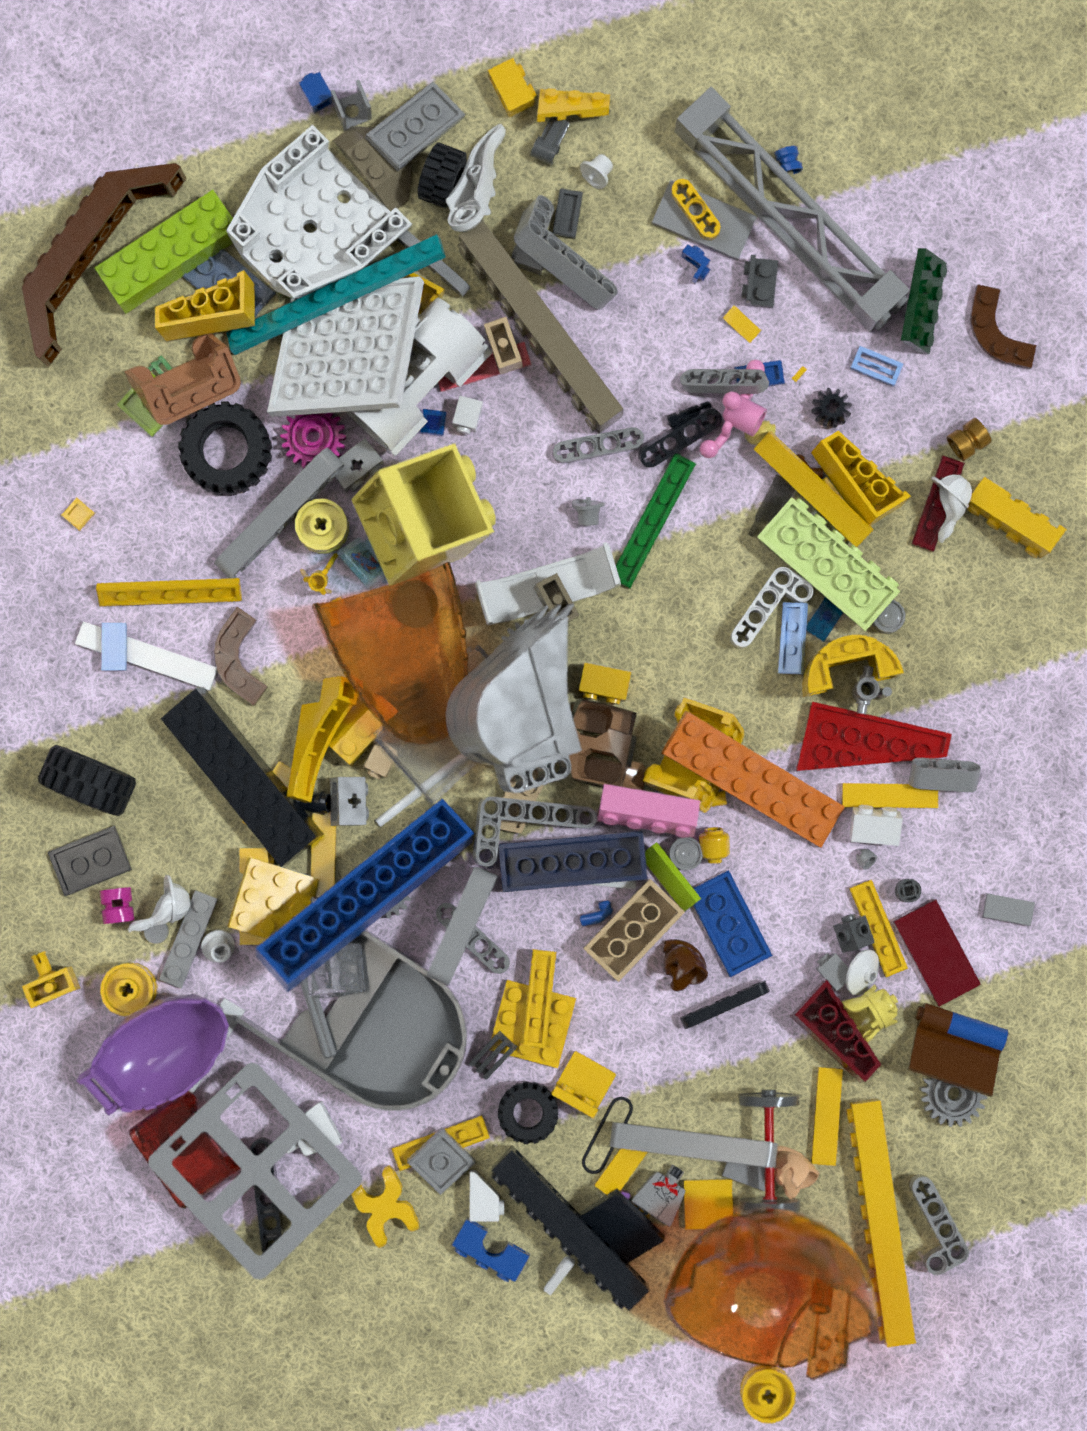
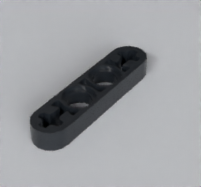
M706 407L640 448L638 452L639 460L646 467L657 466L718 428L722 422L721 414L713 407ZM708 413H710L711 415L716 414V416H714L713 418L714 422L710 423L707 421L703 423L702 426L704 427V429L701 430V427L696 422V420L699 419V421L702 423L707 420L706 415ZM688 425L696 427V433L692 437L684 435V429ZM669 437H673L676 440L675 447L670 450L665 449L664 441ZM657 444H659L660 449L664 452L663 455L659 451L656 452L658 450L655 447ZM647 451L651 453L656 452L653 454L654 459L652 461H649V459L644 460L647 457Z
M765 980L738 991L735 995L716 1001L715 1004L707 1005L684 1015L680 1020L684 1029L691 1028L770 992V989Z

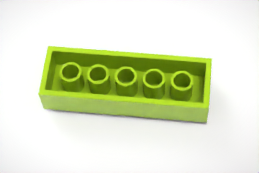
M211 190L96 266L95 270L122 310L127 314L183 277L184 274L189 273L198 265L219 253L220 250L233 244L226 232L233 218L215 191Z

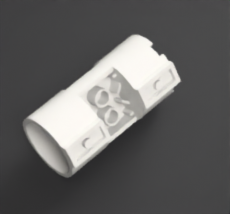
M438 297L422 314H418L412 344L414 348L411 350L401 408L346 412L364 431L394 456L428 422L416 405L440 379L445 376L453 384L461 387L493 353L488 348V345L483 344L485 339L460 313L458 314L452 309L449 310L450 305Z

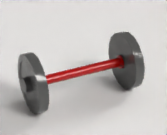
M762 1089V1092L739 1094V1105L764 1108V1141L774 1142V1108L799 1105V1095L776 1092L775 1089ZM765 1167V1196L740 1199V1211L760 1213L765 1216L794 1213L800 1211V1200L776 1197L774 1168Z

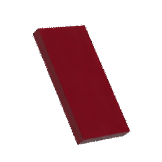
M936 899L893 921L938 1007L981 985Z

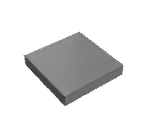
M443 1128L439 1129L407 1159V1163L440 1195L476 1163L475 1159Z

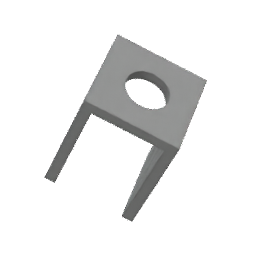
M360 80L356 81L357 93L338 100L335 91L331 90L332 104L344 131L351 126H357L372 120L371 106ZM348 105H356L358 107L359 113L356 117L351 118L346 115L345 109Z

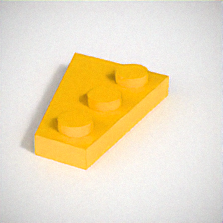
M553 88L540 89L537 122H545V117L555 116L557 120H566V116L575 114L580 118L609 115L610 94L602 92L585 93L578 90L559 91Z

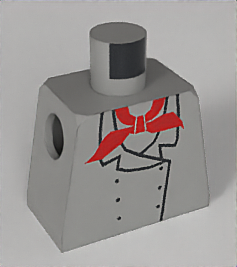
M671 1165L665 1176L655 1171L629 1201L670 1227L686 1191L677 1185L684 1172L674 1165Z

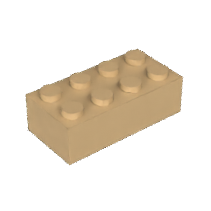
M648 879L583 949L619 982L685 911L651 879Z

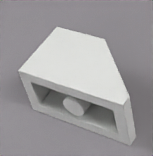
M470 1170V1221H499V1215H504V1200H499V1193L476 1170Z

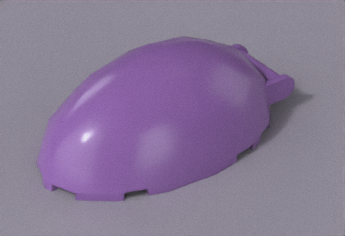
M197 994L161 998L124 1018L106 1036L91 1063V1067L80 1074L76 1081L79 1085L83 1084L105 1108L104 1112L107 1115L113 1114L118 1109L122 1112L132 1113V1110H150L157 1108V1105H161L168 1100L171 1102L184 1095L209 1073L214 1065V1061L220 1052L222 1053L224 1050L229 1025L223 1009L218 1003ZM91 1078H94L101 1085V1087L112 1097V1099L114 1100L113 1102L105 1095V1093L94 1083V1081Z

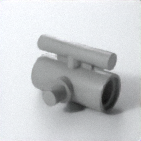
M864 666L863 675H860V680L851 689V695L856 700V704H858V714L866 715L867 706H870L873 698L877 697L882 700L892 694L890 687L879 688L878 682L872 676L874 667ZM861 685L869 688L868 696L861 692Z

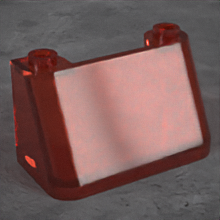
M187 1091L184 1095L171 1102L168 1101L129 1130L132 1142L148 1164L150 1156L198 1110V1099L190 1091ZM202 1132L172 1161L173 1167L201 1197L241 1169L225 1151L221 1152L207 1132ZM180 1136L169 1147L176 1152L186 1141ZM158 1177L175 1203L180 1208H188Z

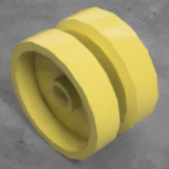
M314 499L305 503L298 511L295 519V531L299 540L310 551L317 554H330L339 550L346 543L349 535V522L343 509L337 503L328 499ZM321 524H325L326 527L323 531L319 529Z

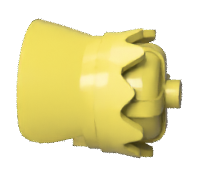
M873 985L860 997L841 1001L844 1009L850 1018L853 1019L857 1029L867 1043L879 1030L898 1023L896 1019L893 1020L897 1016L898 1011L896 996L894 994L889 995L885 989L876 991V985Z

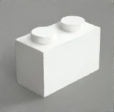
M869 805L853 807L849 833L851 842L899 846L903 821L901 812L892 807H884L883 810L873 809Z

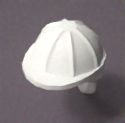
M949 475L942 480L934 476L931 478L940 487V500L946 512V520L938 533L940 543H943L952 534L954 525L963 516L965 509L969 507L968 504L972 496L971 485L960 475Z
M165 875L164 895L157 902L152 916L148 919L133 921L128 931H144L149 927L152 928L153 926L163 925L168 922L174 923V921L183 918L190 907L188 892L182 886L172 883L170 875Z

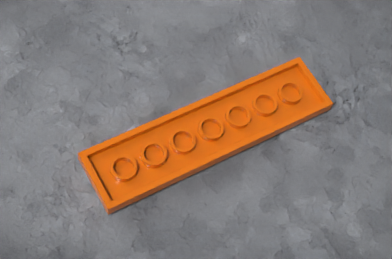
M687 711L684 712L661 752L820 848L823 846L845 807Z

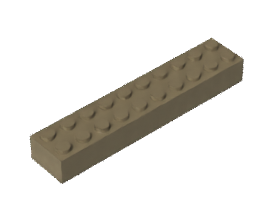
M481 220L475 228L459 234L458 247L463 259L466 262L469 260L472 262L473 272L480 281L483 279L486 281L487 290L494 300L499 298L504 314L508 318L513 317L516 323L515 328L522 337L525 335L528 337L530 349L536 356L539 354L542 356L544 361L542 364L550 375L554 373L557 376V384L564 394L569 392L572 398V405L578 412L583 411L588 427L592 431L597 430L600 434L621 419L623 407L485 222Z

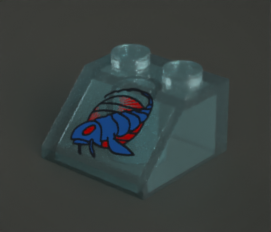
M359 537L337 552L343 563L371 593L387 580L368 539L363 541Z

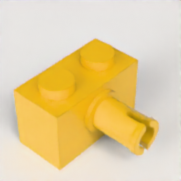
M46 951L31 956L39 977H37L38 980L22 986L31 1009L81 988L72 966L59 971H53Z

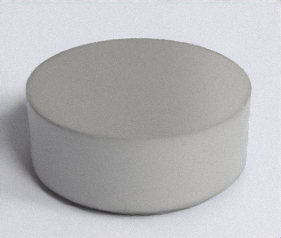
M167 924L156 925L144 930L145 938L155 944L165 941L169 934Z

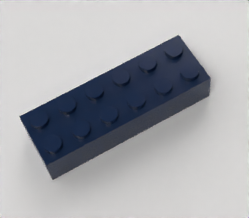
M643 831L499 844L503 892L648 879Z

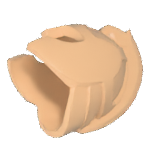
M778 1146L774 1179L777 1184L784 1188L785 1195L789 1199H794L800 1189L811 1186L820 1174L815 1166L800 1152L785 1146Z

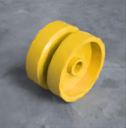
M128 962L114 966L105 974L101 982L100 994L104 1005L109 1011L119 1016H128L155 1001L158 984L155 975L148 967L140 963ZM129 984H131L130 988H133V993L127 992Z
M762 1363L753 1366L745 1373L740 1383V1396L745 1410L753 1419L761 1423L773 1424L787 1417L795 1405L796 1393L792 1381L782 1368L774 1364ZM765 1390L771 1391L769 1395H763L766 1394Z

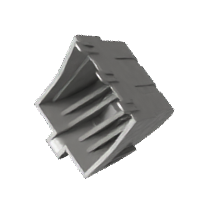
M573 603L567 605L557 615L556 613L561 605H556L545 615L544 613L548 606H543L502 642L491 655L462 679L454 688L449 698L446 710V725L453 744L468 759L479 764L494 765L499 786L503 791L521 793L567 777L571 772L569 755L582 751L569 707L567 693V615L573 608ZM556 762L559 763L560 767L557 773L554 771V764ZM535 768L538 771L536 780L532 777V772ZM513 776L516 778V785L514 787L510 784Z

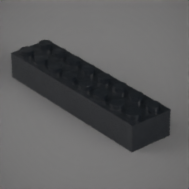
M204 687L195 688L161 718L163 723L280 867L290 864L324 835L297 801L287 797L288 789Z
M513 1145L492 1165L491 1171L493 1173L491 1177L501 1187L504 1184L507 1186L510 1192L509 1196L517 1204L522 1202L526 1206V1213L535 1222L539 1219L544 1224L543 1230L551 1239L556 1237L560 1241L561 1249L569 1257L574 1255L577 1258V1265L586 1274L591 1272L595 1276L594 1282L603 1292L608 1290L611 1293L612 1301L621 1310L625 1307L630 1311L650 1291L648 1283L580 1217V1213Z

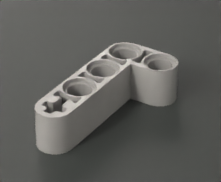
M915 1175L909 1182L910 1191L940 1244L924 1255L923 1265L931 1274L941 1275L965 1262L969 1256V1250L933 1182L924 1175ZM919 1181H922L924 1184L927 1183L924 1189L930 1196L925 1197L923 1192L917 1189ZM931 1202H937L939 1205L937 1212L929 1214L927 1211L928 1205ZM945 1223L949 1224V1233L947 1235H940V1226ZM960 1245L962 1248L961 1254L956 1257L951 1256L952 1247ZM933 1257H940L941 1263L937 1268H931L929 1265Z

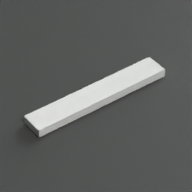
M83 621L75 644L102 653V628ZM127 637V662L211 691L217 674V667Z

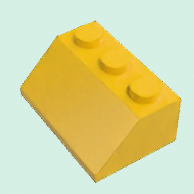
M364 682L359 687L356 706H353L347 713L329 746L352 766L396 719L399 712L369 684Z

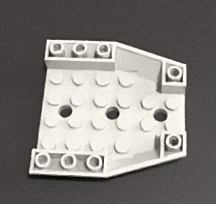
M313 125L260 170L226 230L241 257L276 292L291 298L301 296L363 269L412 226V223L396 207L390 212L328 150L329 141ZM340 194H346L349 196L350 201L348 203H341L337 197ZM311 223L316 226L317 230L313 233H308L303 227L305 224ZM273 253H278L283 259L281 262L275 263L270 260L269 256Z

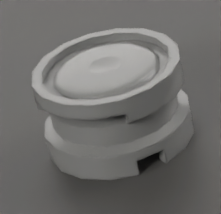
M892 600L872 623V626L884 634L896 632L905 621L904 608L899 602Z
M691 837L679 838L672 843L669 849V858L680 870L694 869L703 858L701 846L697 840Z

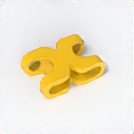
M391 1165L384 1167L382 1171L386 1186L382 1194L377 1196L367 1194L361 1184L351 1193L359 1211L362 1213H372L367 1221V1230L378 1248L384 1247L387 1243L383 1226L389 1219L398 1218L402 1220L407 1229L413 1232L420 1229L419 1220L411 1203L406 1200H397L402 1193L403 1186Z

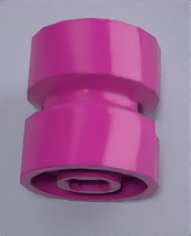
M131 887L100 891L101 904L105 906V909L102 910L103 924L135 921L133 907L129 906V903L132 901ZM112 900H122V906L112 907Z

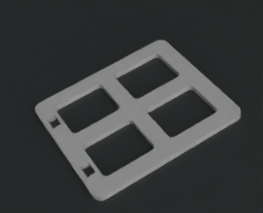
M249 1063L239 1071L149 1158V1166L255 1279L265 1278L362 1183V1175L354 1165L256 1063ZM238 1083L242 1090L231 1099L225 1093ZM250 1086H255L289 1122V1127L258 1156L254 1155L220 1118L221 1114ZM202 1132H207L241 1168V1173L210 1202L205 1201L172 1165L173 1159ZM182 1136L186 1143L175 1152L169 1146ZM301 1139H305L339 1175V1180L309 1209H305L271 1173V1167ZM253 1185H257L291 1221V1227L262 1255H256L222 1218L223 1214Z

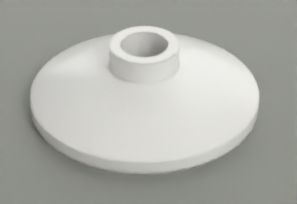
M866 949L858 953L852 960L846 975V987L851 994L855 996L862 995L875 982L879 969V958L876 952Z

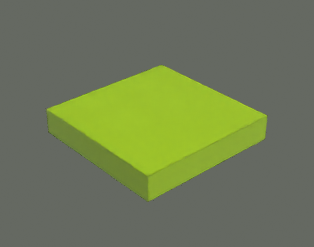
M133 388L117 404L151 437L163 426L153 419Z

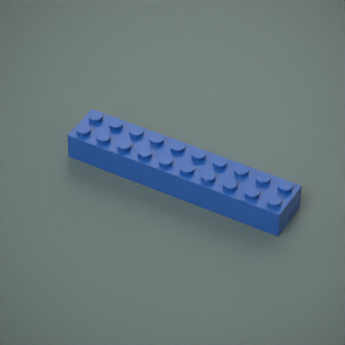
M441 799L256 948V957L287 993L290 992L472 844L474 832Z

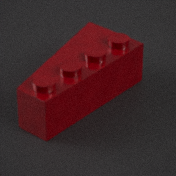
M824 980L795 1009L790 1017L859 1083H864L881 1066V1063L865 1038L860 1034L853 1019L850 1018L844 1009V1005L839 997L835 995L828 980Z

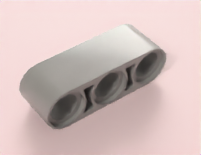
M914 758L908 783L918 789L975 792L981 767L971 761Z

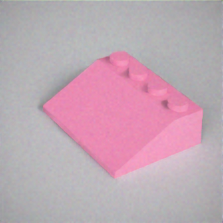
M604 784L597 821L608 825L628 826L631 829H645L655 833L674 834L682 838L694 837L700 801Z

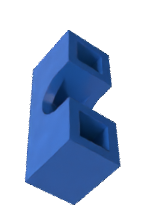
M467 1217L452 1243V1246L456 1247L454 1251L465 1258L468 1255L475 1258V1263L483 1269L488 1270L490 1267L497 1271L496 1276L506 1282H509V1280L515 1282L529 1259L530 1253L511 1242H508L505 1249L500 1253L493 1254L488 1252L483 1246V1239L488 1229L475 1221H470V1218Z

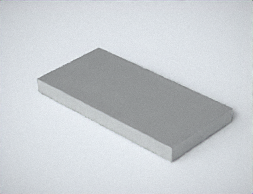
M431 82L368 132L365 139L399 171L465 117V113L434 82Z
M670 180L652 224L738 261L757 216L697 191L721 226L717 238L710 241L705 240L699 235L673 199L671 189L675 181ZM678 186L677 194L682 193L685 196L686 202H684V205H686L690 200L686 195L687 187L681 188ZM692 204L689 207V212L694 216L700 215L703 211L699 204ZM707 214L702 220L697 221L698 224H700L701 221L704 222V224L706 225V228L704 230L705 232L710 231L711 233H714L713 230L715 226H709L705 221L706 217H708Z

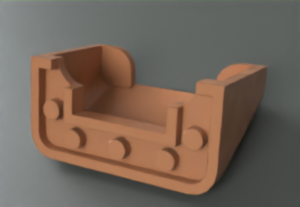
M204 334L194 340L192 343L194 359L154 378L150 370L145 366L139 365L124 371L128 382L157 423L161 425L171 424L238 391L241 380L228 346L213 334Z

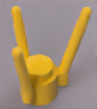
M338 553L333 554L323 570H316L310 576L304 569H300L304 582H308L309 587L313 591L320 592L322 595L332 593L331 589L326 588L329 581L327 573L336 561Z

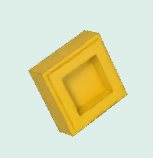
M76 497L61 515L80 531L94 516L95 512Z

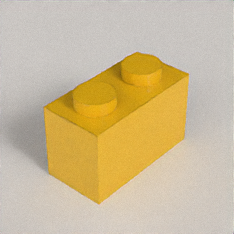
M513 58L488 70V78L509 118L534 106V97H536L532 85H527L523 78L526 74L520 63L516 64Z
M584 663L579 692L583 693V698L597 700V696L605 697L607 703L620 705V701H626L631 672Z

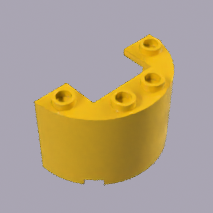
M865 635L843 636L828 643L810 660L803 676L802 694L803 697L826 693V690L832 689L829 668L868 659L869 666L874 667L872 676L877 682L896 678L903 674L904 671L896 654L877 639Z

